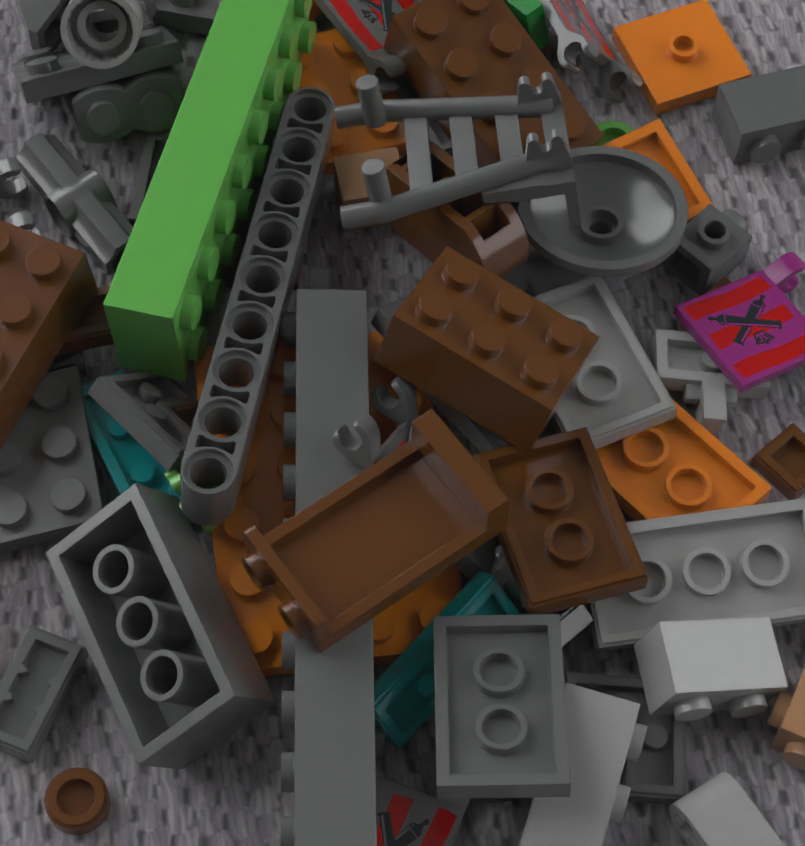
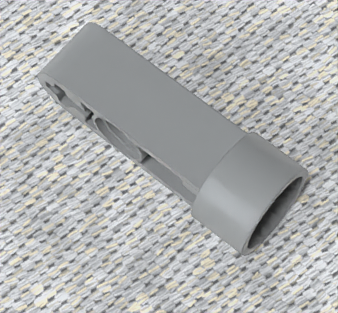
M70 0L62 15L60 25L61 37L65 48L74 59L91 68L108 69L122 64L134 52L142 33L145 18L142 1Z

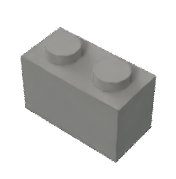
M770 617L660 621L634 644L650 715L674 714L677 721H693L704 718L712 712L730 711L733 718L751 717L768 709L767 703L788 688Z

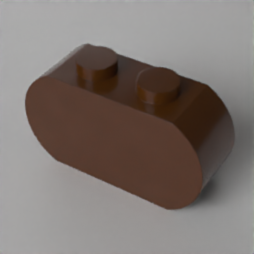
M430 142L434 182L455 176L454 158L437 144ZM407 155L386 167L392 196L410 190ZM481 192L390 221L397 234L432 263L436 261L442 251L448 246L500 278H503L525 263L529 256V242L526 231L511 203H483Z

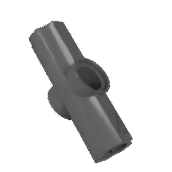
M40 132L24 142L22 150L15 156L20 164L21 172L44 198V203L51 218L63 234L68 238L75 236L107 275L116 273L133 226L117 209L115 199L109 187L95 170L85 171L54 134L43 135Z

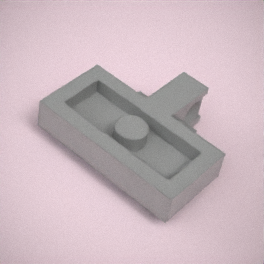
M665 329L655 330L651 340V358L654 369L666 390L683 392L684 403L695 404L694 419L713 436H720V429L723 423L726 424L727 407L735 408L737 397L765 399L770 389V380L740 393L689 332Z

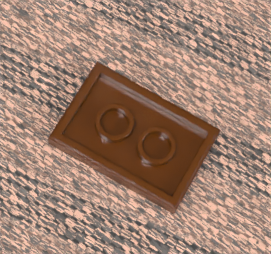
M587 427L539 438L529 453L524 452L515 445L473 454V458L509 499L507 528L497 535L527 615L549 614L646 589L649 577Z

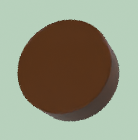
M76 767L62 771L51 780L45 791L44 805L49 819L57 829L70 835H82L95 830L104 822L110 810V795L104 780L96 772L87 768Z

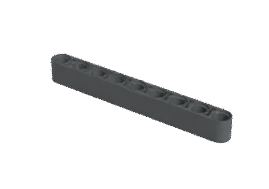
M316 87L297 89L286 100L182 459L181 508L186 517L200 525L213 526L222 523L231 516L235 509L282 334L284 314L288 311L332 147L335 102L326 91ZM238 385V386H242V387H241V388H232V387H229V386ZM216 434H228V435H231V436H230V437H226V438H220V437H216V436H214V435H216ZM206 483L214 484L219 487L214 489H203L198 486Z

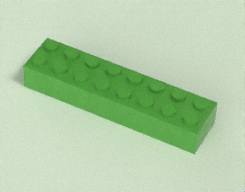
M313 0L221 1L103 303L121 368L139 372L148 371L154 375L187 381L194 361H202L208 344L209 332L206 324L209 314H218L221 310L225 296V282L223 279L227 267L234 268L238 262L241 251L240 231L244 222L250 223L252 221L257 204V191L255 189L259 178H264L272 152L271 144L274 136L277 135L286 100L289 94L300 87L303 54H311L314 48L317 28L315 22L309 21Z

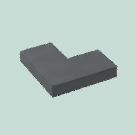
M148 371L98 377L88 391V394L167 471L181 469L182 459L191 432V428L185 422H189L195 416L198 401L175 379L154 375Z
M564 671V684L567 682L641 704L636 723L648 726L638 763L625 760L620 784L631 787L628 802L671 805L685 796L686 721H677L674 714L650 715L641 677Z

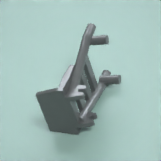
M550 72L542 73L541 85L538 87L530 85L529 77L521 76L518 79L517 95L390 100L382 99L376 76L364 75L356 81L360 103L334 107L338 129L366 125L369 128H379L385 125L386 122H404L410 184L409 191L392 196L384 162L377 158L365 161L362 164L361 170L369 202L340 206V216L344 230L390 222L480 192L483 203L520 202L565 194L570 228L582 226L561 94ZM518 118H541L545 144L539 142L536 133H529L526 138L525 154H523ZM495 119L501 161L479 168L473 120ZM449 120L455 176L434 182L428 121Z

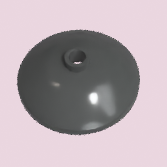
M587 146L570 149L582 226L570 228L565 194L519 202L518 216L524 226L528 241L542 256L567 270L595 277L633 275L662 263L681 243L688 221L686 196L672 174L646 156L617 147Z

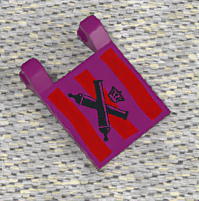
M793 252L780 256L759 272L683 302L674 308L673 314L740 393L805 365V317L784 294L796 289L799 280L795 274L805 270V263Z

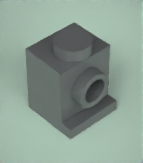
M709 204L687 224L681 243L662 262V266L698 295L705 294L723 276L727 277L745 260L752 239V235L748 233L746 221L734 210L727 209L720 212L713 205Z

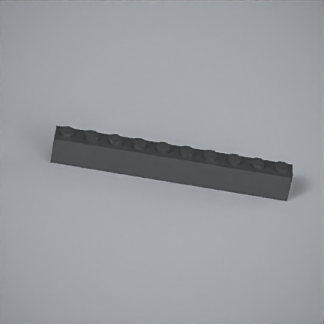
M296 289V312H285L284 347H296V361H284V397H296V412H284V448H295V464H283V501H295V515L364 471L360 465L348 459L337 450L333 443V434L339 426L346 424L351 434L355 438L361 439L353 425L358 417L369 415L367 290ZM283 518V522L287 521L290 518ZM373 618L321 653L307 635L298 640L291 631H282V670H295L294 691H282L281 730H294V752H281V793H294V816H281V846H377Z

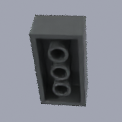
M135 483L48 550L46 555L138 765L184 769L274 705L276 700L189 519L179 507L180 500L178 496Z

